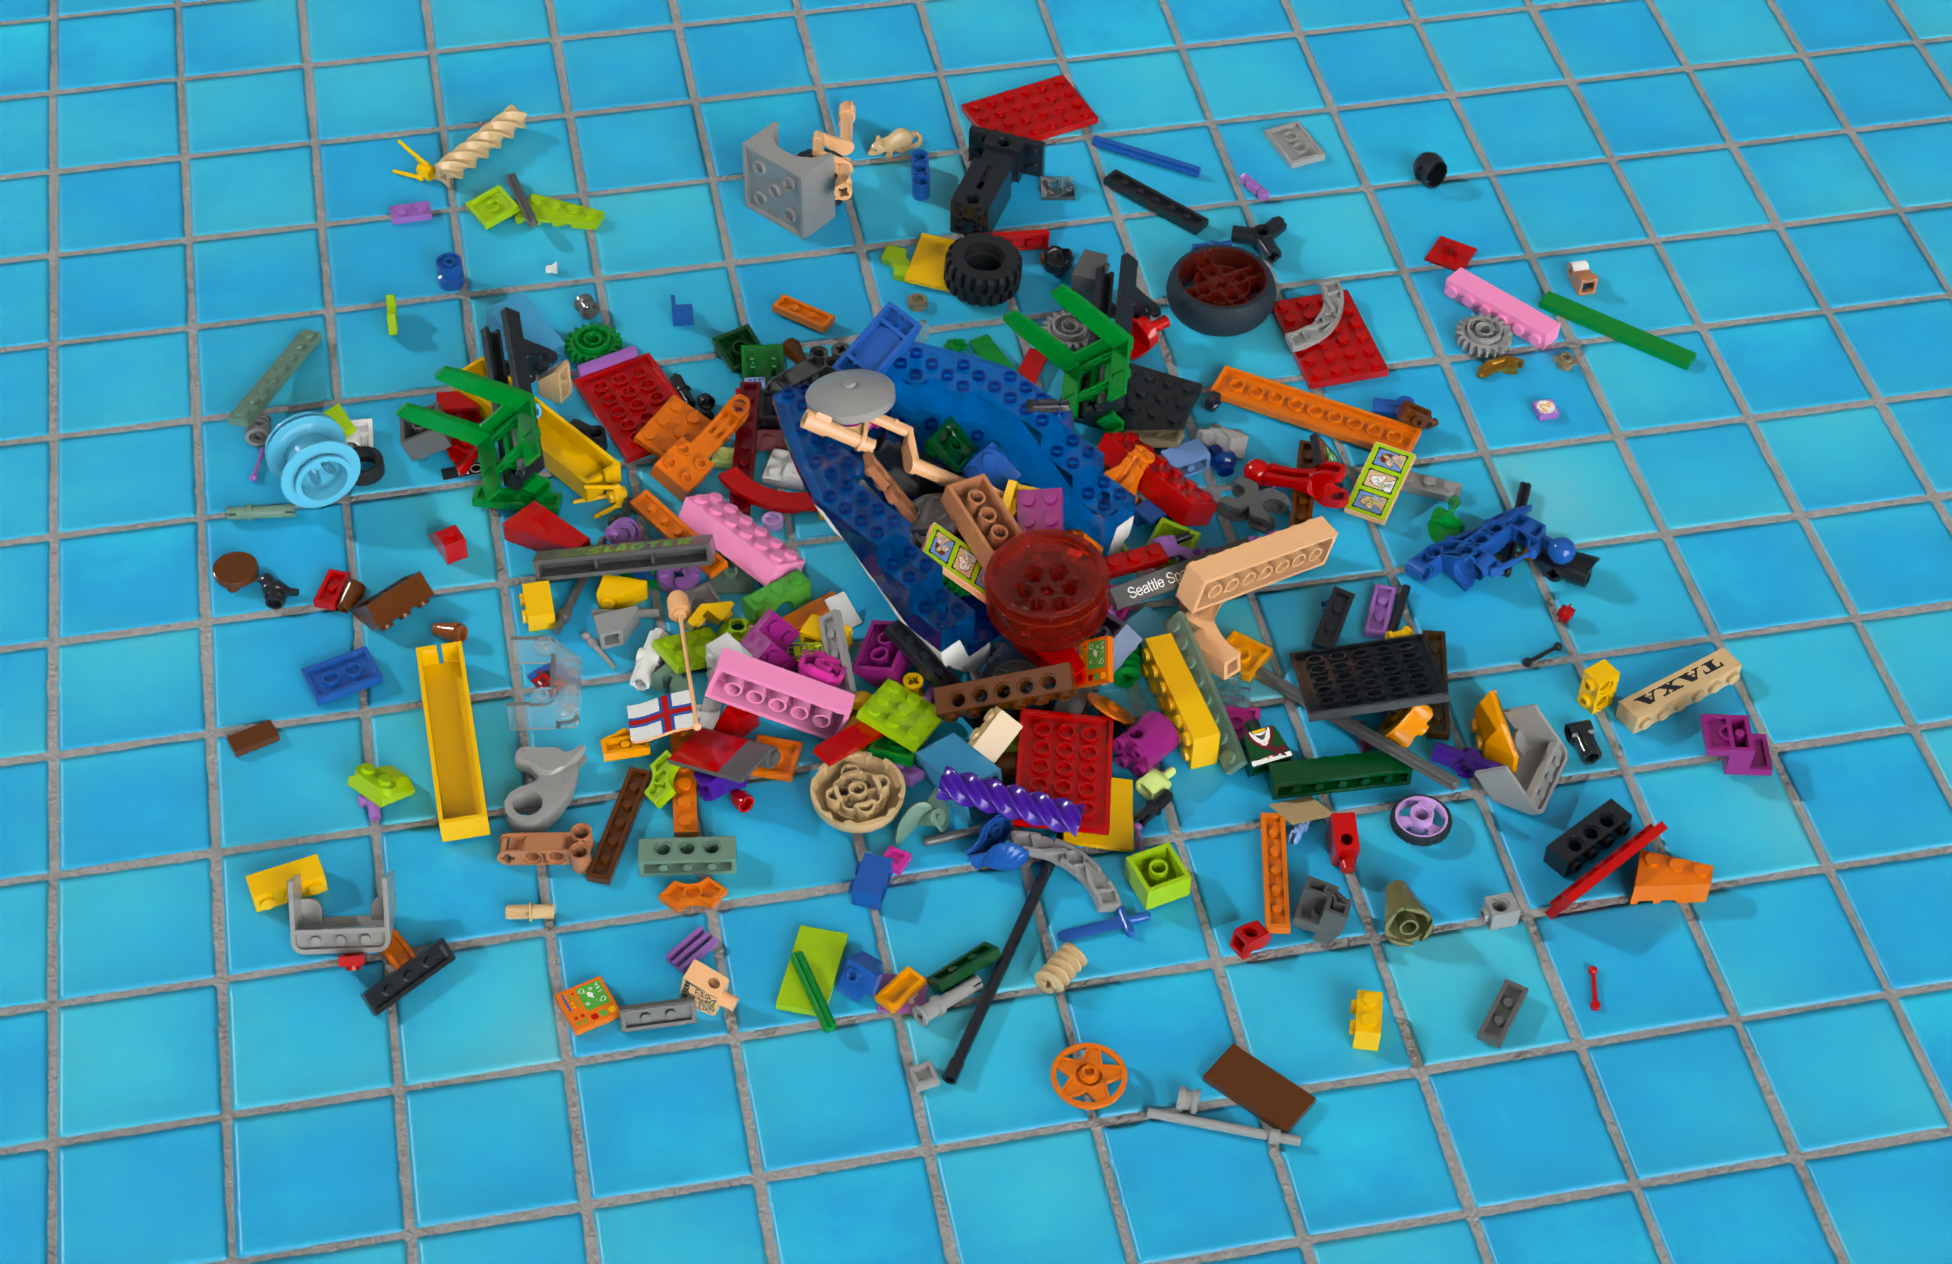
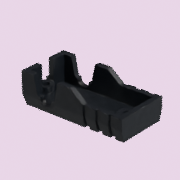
M888 430L884 435H877L875 437V447H878V451L873 450L872 454L906 495H912L916 499L925 494L944 493L945 486H938V483L917 474L911 475L905 472L901 450L903 438ZM917 447L919 459L956 474L942 460L931 457L924 450ZM960 471L959 473H957L956 475L962 477L961 471Z

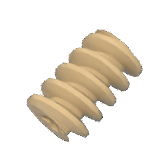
M1066 942L1043 965L1041 970L1035 974V981L1045 993L1053 994L1054 991L1061 993L1064 990V986H1067L1070 980L1076 977V973H1079L1082 967L1087 965V959L1074 944Z

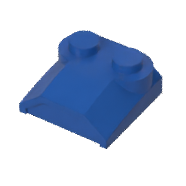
M994 440L960 469L965 479L985 473L993 487L1002 491L1006 489L1008 480L1016 481L1022 475L1020 470Z

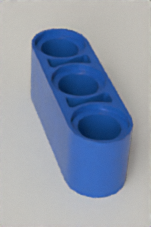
M921 149L914 150L911 153L912 196L918 201H924L930 197L928 152Z

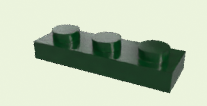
M986 941L928 976L926 979L929 986L942 993L951 990L955 984L963 979L972 977L976 971L991 965L995 959L1001 956L999 947Z

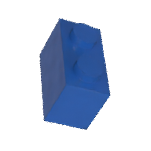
M865 852L862 861L857 862L855 875L857 876L855 880L852 879L850 881L848 893L852 894V905L880 911L893 875V858Z

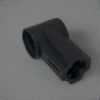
M575 418L570 422L571 425L604 451L608 449L606 431L603 426H591Z
M1589 719L1565 724L1564 733L1566 740L1569 744H1574L1582 762L1589 765L1601 759L1602 753L1594 738V728Z

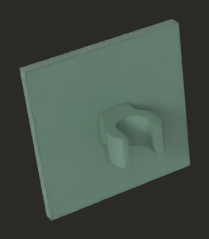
M726 560L728 563L726 569L714 578H709V583L717 594L753 593L754 578L731 560Z

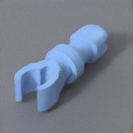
M1312 821L1294 824V830H1291L1287 841L1290 843L1294 839L1293 845H1296L1300 841L1302 833L1307 832Z

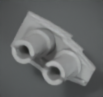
M1214 423L1210 426V429H1198L1196 439L1199 438L1202 444L1206 446V449L1214 451L1215 454L1244 459L1249 435L1243 434L1240 429L1232 430Z

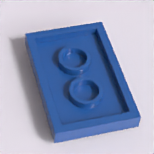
M366 646L301 669L302 676L318 706L383 683L382 674Z

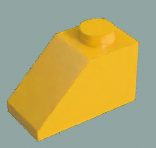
M603 575L597 590L598 608L623 609L647 600L649 596L647 580Z

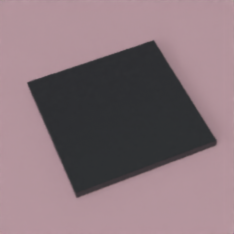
M1424 633L1289 654L1309 722L1450 701L1449 692Z

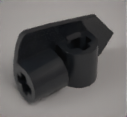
M1545 548L1542 549L1540 555L1533 559L1534 563L1544 566L1543 573L1548 580L1559 582L1564 577L1566 582L1583 588L1589 583L1592 568L1600 561L1599 557L1576 552L1575 557L1570 563L1564 565L1556 564L1549 558L1548 550Z

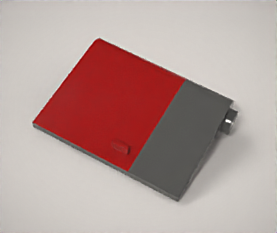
M702 727L668 759V763L743 783L758 766L772 769L780 760V753L776 746Z

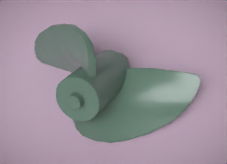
M939 788L933 790L926 802H918L907 810L898 824L895 833V845L898 846L917 826H935L941 833L947 831L949 826V808L947 801L936 799Z

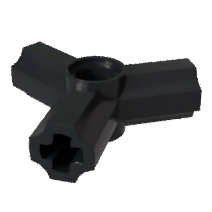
M1276 216L1267 223L1257 225L1254 228L1233 225L1231 242L1252 245L1255 250L1261 253L1265 261H1268L1269 264L1275 263L1281 258L1282 252L1274 239L1287 229V224L1282 217Z

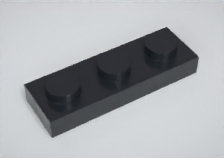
M1334 586L1311 646L1321 649L1336 645L1355 597L1354 593Z

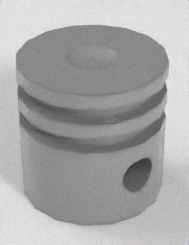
M262 411L249 427H245V441L249 445L254 447L265 446L267 438L271 433V417L267 413Z

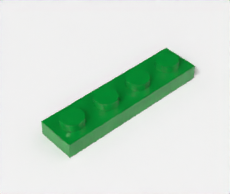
M477 485L472 498L474 507L521 511L523 507L535 500L552 513L559 515L563 502V493L549 492L541 500H536L535 493L523 489L517 491L501 487L502 490L488 502L485 501L483 486Z

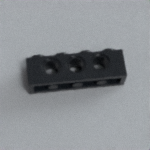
M1612 798L1547 845L1543 861L1563 878H1566L1571 873H1577L1584 863L1588 860H1594L1601 850L1610 848L1617 838L1628 834L1631 829L1630 823L1633 815Z

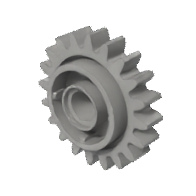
M1061 310V315L1054 312L1053 318L1048 316L1047 321H1043L1042 328L1072 351H1077L1088 345L1090 329L1070 312L1065 313Z
M1479 313L1478 317L1471 314V319L1465 316L1463 321L1459 320L1458 325H1456L1455 340H1457V346H1462V351L1469 350V355L1475 353L1478 358L1480 355L1488 358V355L1491 354L1495 358L1497 353L1503 355L1504 350L1508 351L1509 346H1511L1513 332L1510 331V325H1505V320L1498 321V316L1492 319L1490 314L1483 316L1482 313Z

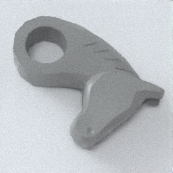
M579 745L568 752L557 747L538 748L527 746L521 747L516 751L514 761L517 770L531 774L535 781L513 790L504 801L507 825L514 833L545 832L562 816L575 793L579 770L587 761V756L584 755L586 750L584 745ZM526 807H537L540 809L532 815H521L518 813Z

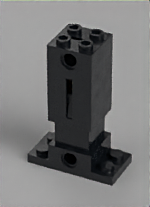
M971 125L969 129L968 161H972L951 199L950 231L963 235L979 232L992 233L1011 198L1012 183H1019L1023 174L1043 177L1045 173L1046 142Z

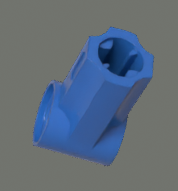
M1401 396L1397 400L1374 398L1372 413L1395 418L1396 421L1402 422L1397 418V410L1405 400L1414 404L1415 402L1409 396Z

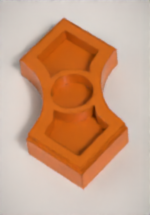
M707 877L701 882L685 884L675 880L658 898L661 903L678 913L686 907L696 905L713 909L728 893L725 887Z

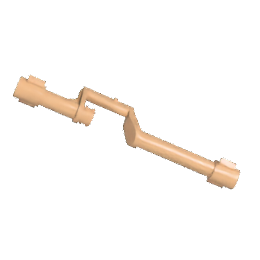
M853 100L844 101L839 105V137L819 130L814 131L812 138V155L814 157L828 153L824 151V146L842 156L853 152V122L856 116V107ZM834 155V170L837 174L834 186L835 200H848L852 196L853 181L851 174L853 172V164L849 157L841 158Z
M807 409L801 419V428L822 437L828 436L854 447V450L857 452L863 451L865 453L868 451L873 452L876 446V440L867 436L869 422L904 437L901 450L903 467L906 473L911 475L917 474L945 487L965 480L961 476L919 459L913 432L914 428L899 421L897 418L882 415L871 421L859 423L858 426L845 427L833 422L832 417ZM994 487L1000 498L1003 499L1005 492Z

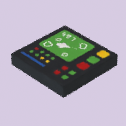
M1317 433L1310 435L1316 468L1324 461L1338 462V457ZM1342 481L1334 483L1338 487H1343Z

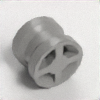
M1181 1085L1176 1111L1187 1110L1191 1114L1196 1115L1201 1089L1188 1090L1186 1086Z

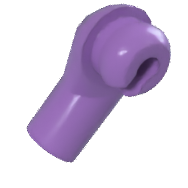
M360 794L358 796L359 806L368 807L369 820H380V807Z

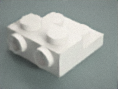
M774 448L762 475V483L804 491L805 486L797 473L789 451Z

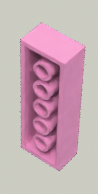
M712 492L710 494H697L685 498L678 518L697 535L713 534L715 549L763 586L778 580L796 569L802 571L805 560L795 550L785 546L782 540L775 538L768 533L766 528L756 524L750 516L739 511L737 506L723 499L721 494Z
M725 647L722 648L713 668L704 695L713 700L825 740L843 730L851 714L855 698L853 693Z

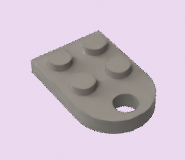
M943 493L925 494L912 501L915 505L918 520L910 524L905 517L902 518L903 524L912 534H927L930 525L934 522L948 532L955 533L957 527L940 502Z

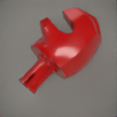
M1162 315L1154 321H1150L1146 316L1136 319L1133 317L1131 335L1134 337L1133 349L1130 352V360H1136L1147 354L1158 343L1157 333L1170 327V320L1166 315Z

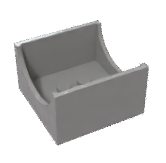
M774 121L742 143L745 206L805 240L836 217L834 154L829 152L818 157H801L784 151L779 147L778 143L779 123Z

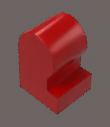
M1258 920L1236 928L1229 946L1244 960L1250 957L1252 951L1265 947L1272 935Z

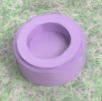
M770 511L762 516V527L766 528L769 532H777L783 528L784 517L781 513Z

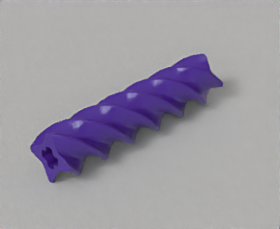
M945 766L936 797L938 800H953L958 805L964 807L976 806L979 810L986 813L999 812L1002 816L1011 820L1023 819L1026 823L1033 826L1046 825L1055 832L1069 831L1075 837H1077L1086 805L1079 804L1075 806L1072 801L1062 797L1051 799L1048 794L1041 791L1028 793L1025 788L1019 785L1005 787L997 779L981 780L978 775L971 772L958 774L955 769L949 766Z

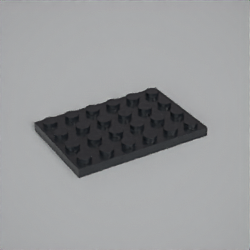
M1129 363L1131 375L1127 383L1124 409L1116 412V415L1124 420V430H1183L1202 391L1203 384ZM1085 373L1082 374L1080 391L1084 387ZM1079 402L1077 418L1072 421L1106 431L1096 422L1091 424L1081 416L1082 402Z

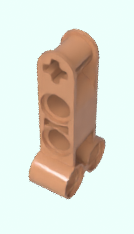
M578 823L571 828L570 832L502 834L499 837L501 849L497 854V860L504 865H571V869L575 873H586L592 862L591 851L594 849L592 828L586 823Z

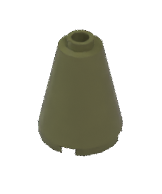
M1396 880L1389 883L1385 888L1384 932L1388 940L1398 946H1411L1414 941L1420 939V942H1422L1431 934L1433 928L1430 913L1405 881Z

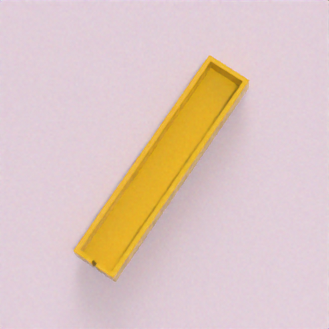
M484 356L462 368V370L487 377ZM508 377L509 385L512 386L511 377ZM452 387V391H458L479 404L480 414L483 419H486L493 413L491 401ZM535 396V402L542 409L541 417L537 418L541 433L540 440L544 464L548 471L588 503L604 492L598 489H584V485H615L622 482L620 462Z
M462 641L441 644L444 663H439L436 645L416 648L442 842L490 835Z

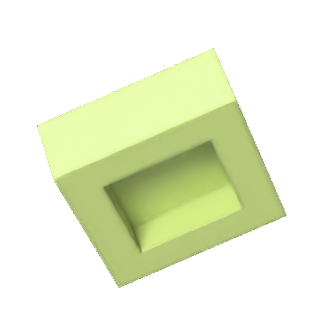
M721 447L712 456V462L715 464L713 468L731 469L733 466L734 447Z

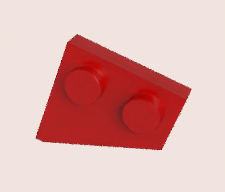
M451 437L452 446L447 448L446 451L449 453L448 455L457 467L458 472L464 476L478 458L477 446Z

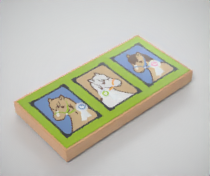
M1376 441L1349 496V503L1344 507V513L1385 526L1416 460V454Z
M934 522L930 525L918 557L992 607L997 601L1007 572L1000 567L984 571L967 544Z

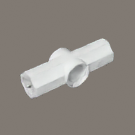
M661 628L651 630L644 647L638 649L636 666L630 678V685L638 691L649 689L651 674L662 667V657L652 648L654 639L669 636Z

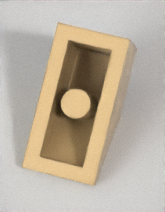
M565 359L554 365L544 375L539 377L540 397L562 404L572 393L568 360Z

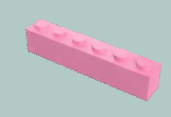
M1462 267L1446 279L1444 289L1446 296L1478 314L1482 313L1483 316L1490 314L1492 319L1498 316L1499 322L1505 320V325H1510V331L1539 349H1546L1558 338L1561 323Z

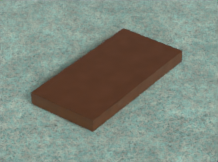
M1234 1043L1203 1075L1205 1083L1272 1128L1280 1129L1282 1133L1288 1134L1316 1102V1097Z

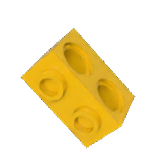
M1606 659L1585 669L1577 697L1579 704L1592 715L1611 705L1614 700L1620 672Z

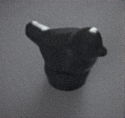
M269 573L257 578V581L262 585L265 604L271 609H280L286 602L287 597L299 595V589L288 587Z

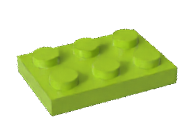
M710 627L685 632L691 671L707 667L705 645L717 639L718 636ZM681 633L654 639L652 648L676 674L685 673L686 666Z

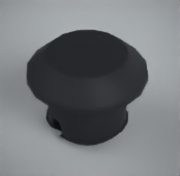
M703 405L698 409V412L711 421L715 418L709 406Z

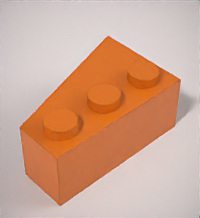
M1641 850L1635 870L1630 905L1638 904V901H1652V904H1660L1661 901L1675 900V903L1706 902L1714 866Z

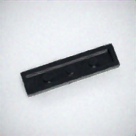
M439 938L360 994L372 1015L377 1016L451 963L456 957L444 938Z

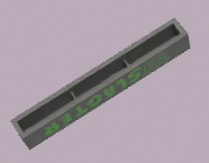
M713 534L537 551L533 559L536 581L540 582L713 565L716 550Z

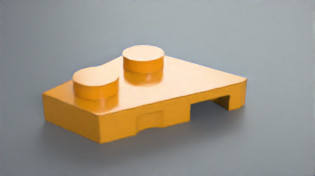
M625 727L615 734L600 740L604 762L651 755L649 742L633 744L631 742L630 730L627 731Z

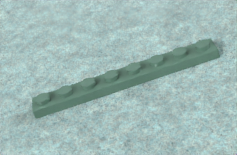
M309 329L301 330L227 417L229 425L249 427L321 342V332Z
M1178 611L1163 622L1166 633L1172 634L1220 731L1218 757L1225 773L1232 775L1245 766L1248 761L1184 612Z

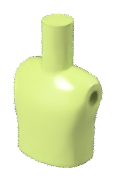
M1170 766L1163 772L1152 768L1136 781L1137 791L1145 799L1152 800L1163 789L1169 790L1171 787L1169 778L1176 774L1175 768Z

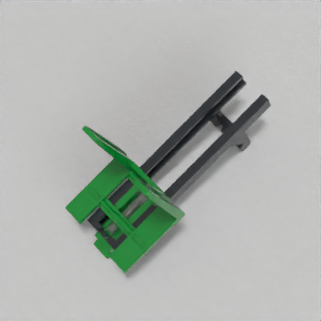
M1128 252L1121 255L1116 305L1112 302L1114 273L1112 271L1106 273L1103 265L1096 268L1092 304L1065 285L1051 290V295L1058 303L1090 329L1087 346L1077 351H1072L1017 310H1012L1003 315V321L1014 332L1064 372L1061 399H1069L1070 410L1069 412L1059 413L1058 423L1060 425L1077 418L1079 402H1082L1081 416L1091 424L1096 422L1106 430V433H1115L1116 431L1121 433L1124 431V420L1116 415V412L1124 409L1127 383L1131 375L1129 362L1130 352L1133 349L1134 337L1131 335L1133 317L1136 319L1146 316L1150 319V315L1157 318L1162 314L1160 307L1136 287L1138 261ZM1085 373L1084 387L1080 391L1082 374Z
M505 307L501 311L508 361L504 357L500 330L496 329L494 332H491L489 327L485 326L480 332L487 377L449 366H443L435 374V379L451 387L491 401L493 413L481 424L410 403H404L396 411V415L411 423L477 446L485 501L489 502L502 490L499 475L501 472L503 473L505 487L517 491L523 489L535 493L536 500H541L551 491L550 479L538 474L545 468L540 440L541 433L535 410V396L532 392L531 383L536 380L537 376L535 374L541 375L548 369L549 362L555 363L558 360V355L547 347L524 339L520 313ZM510 376L512 380V386L509 385L508 377ZM496 442H498L500 460L498 462L495 450Z

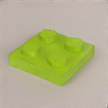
M500 185L465 203L467 210L485 230L520 212L519 206Z

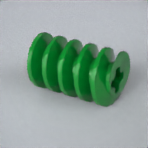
M1141 643L1138 644L1136 650L1127 657L1122 666L1113 674V683L1116 686L1130 688L1140 679Z

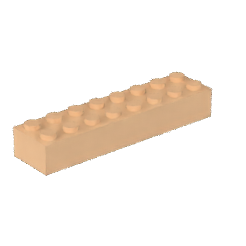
M1323 516L1308 519L1306 522L1298 525H1292L1284 530L1275 531L1270 535L1261 536L1256 540L1244 542L1231 549L1227 548L1222 552L1208 555L1203 559L1191 561L1185 567L1184 575L1175 596L1192 614L1325 565L1338 532Z

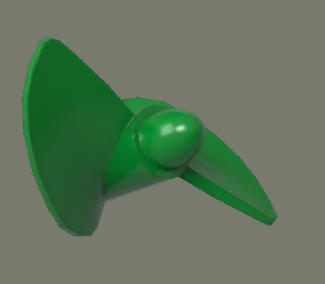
M1452 495L1449 498L1448 511L1442 507H1437L1431 514V520L1427 526L1428 533L1435 543L1444 541L1447 535L1454 537L1465 530L1462 519L1454 515V511L1461 503V499L1457 495Z

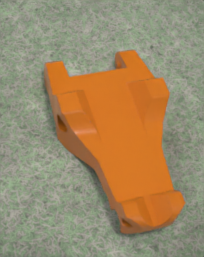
M1135 445V449L1128 453L1119 466L1101 474V479L1097 486L1105 495L1126 510L1134 508L1138 502L1137 488L1139 480L1147 466L1154 462L1155 457L1153 453L1145 446Z

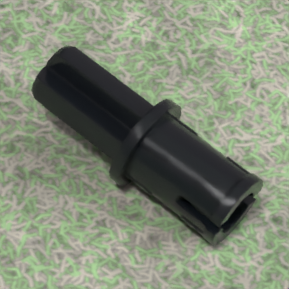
M674 373L670 377L671 384L684 402L689 403L694 408L697 403L690 393V386L686 385L681 374Z
M1163 789L1152 800L1149 799L1146 802V806L1134 815V821L1140 818L1137 822H1140L1142 827H1145L1155 816L1161 815L1162 809L1173 800V793L1168 789Z

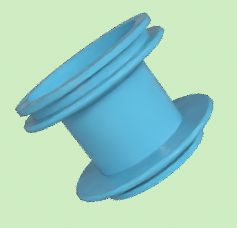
M313 411L301 412L284 419L271 431L265 444L264 453L270 472L281 480V490L285 498L296 506L319 508L330 505L344 497L358 480L361 463L357 452L346 444L345 433L342 427L324 413Z

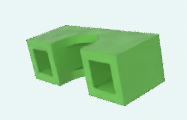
M796 569L743 598L744 617L756 624L769 608L776 612L777 608L784 602L793 610L812 600L811 581L799 569Z

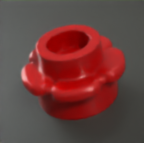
M1563 604L1556 613L1559 617L1557 622L1561 621L1565 625L1576 611L1571 607L1572 604L1568 606Z

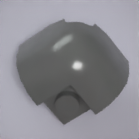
M1307 876L1294 913L1292 925L1302 930L1314 932L1313 941H1332L1341 934L1345 927L1351 907V899H1346L1345 896L1338 892L1339 887Z

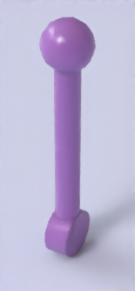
M260 447L259 457L253 474L249 476L252 482L258 479L257 473L263 456H265V447Z
M1136 822L1133 825V829L1137 834L1139 852L1144 851L1141 836L1142 824Z

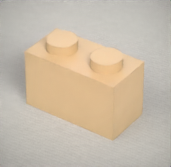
M998 706L986 713L984 723L980 728L977 727L973 730L969 737L971 740L968 742V744L994 764L1023 727Z

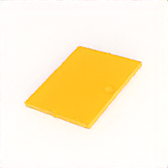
M921 233L904 282L950 292L945 285L944 266L946 252L955 240Z
M1111 778L1109 835L1078 832L1077 837L1067 831L1062 832V840L1075 846L1133 853V780Z

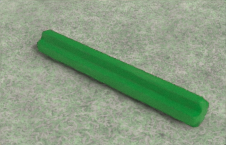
M800 950L791 954V962L825 1033L835 1031L836 1022L804 953Z

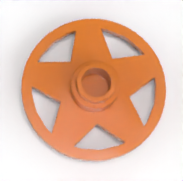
M1079 1043L1064 1049L1058 1054L1052 1064L1050 1078L1054 1091L1064 1102L1076 1108L1094 1110L1107 1107L1121 1097L1127 1085V1069L1121 1057L1112 1049L1096 1043ZM1086 1050L1081 1060L1067 1058L1068 1055L1074 1052ZM1101 1052L1111 1057L1117 1065L1102 1064ZM1057 1070L1069 1078L1062 1089L1056 1078ZM1122 1080L1119 1088L1110 1096L1107 1084ZM1087 1094L1095 1102H1082L1074 1098Z

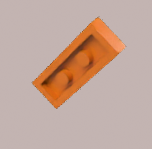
M785 294L772 305V312L823 334L835 323L834 315Z

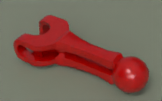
M1252 459L1245 465L1243 470L1244 478L1255 481L1259 486H1278L1294 489L1312 496L1324 507L1343 508L1349 503L1348 491L1334 484L1341 482L1346 476V468L1342 463L1324 461L1318 468L1303 469L1281 466L1275 463L1268 465L1262 459Z

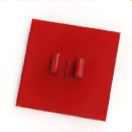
M1440 236L1425 257V261L1457 271L1460 267L1466 268L1477 252V248Z

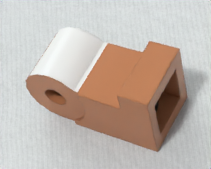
M1586 260L1569 262L1567 272L1577 295L1595 294L1599 278L1596 273L1592 274ZM1583 284L1587 285L1589 288L1582 289Z

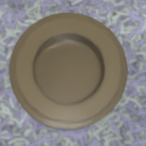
M914 293L907 298V307L911 311L921 312L928 306V299L924 294Z

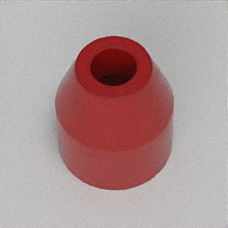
M733 789L730 792L729 796L732 805L740 812L745 813L753 807L754 798L746 791Z

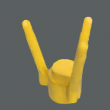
M397 140L419 162L416 167L418 174L395 169L392 172L417 179L420 182H423L424 179L427 181L433 180L435 167L422 159L401 140Z
M624 485L583 486L584 489L609 490L606 494L598 495L592 500L607 499L609 504L613 503L612 506L595 514V519L615 509L624 507V503L628 502V494ZM584 498L572 501L573 504L587 502Z

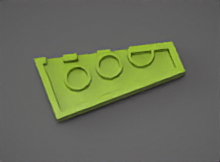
M533 193L528 198L538 225H541V222L552 223L554 227L568 224L571 228L597 230L605 218L604 211ZM521 210L515 216L517 224H523V221H525Z

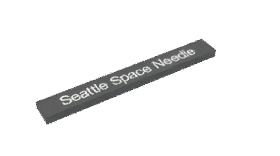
M1248 537L1108 589L1106 593L1114 612L1178 588L1188 563L1203 559L1211 554H1217L1227 548L1231 549L1244 542H1250Z

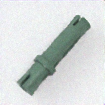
M247 504V506L240 507L228 506L227 519H248V521H253V519L295 518V505L253 506L252 504Z

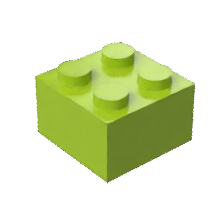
M1170 842L1126 857L1124 875L1145 910L1190 895L1191 875Z

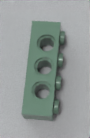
M736 836L639 839L638 865L640 877L737 874Z

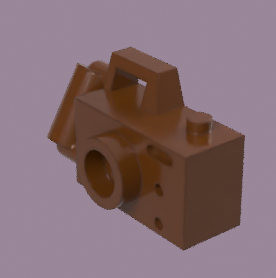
M1405 400L1397 410L1398 420L1412 427L1429 430L1438 425V420L1436 418L1432 419L1431 410Z

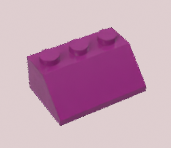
M872 620L852 665L853 673L878 689L888 678L902 685L903 677L908 673L911 665L907 657L883 633L885 628L895 621Z

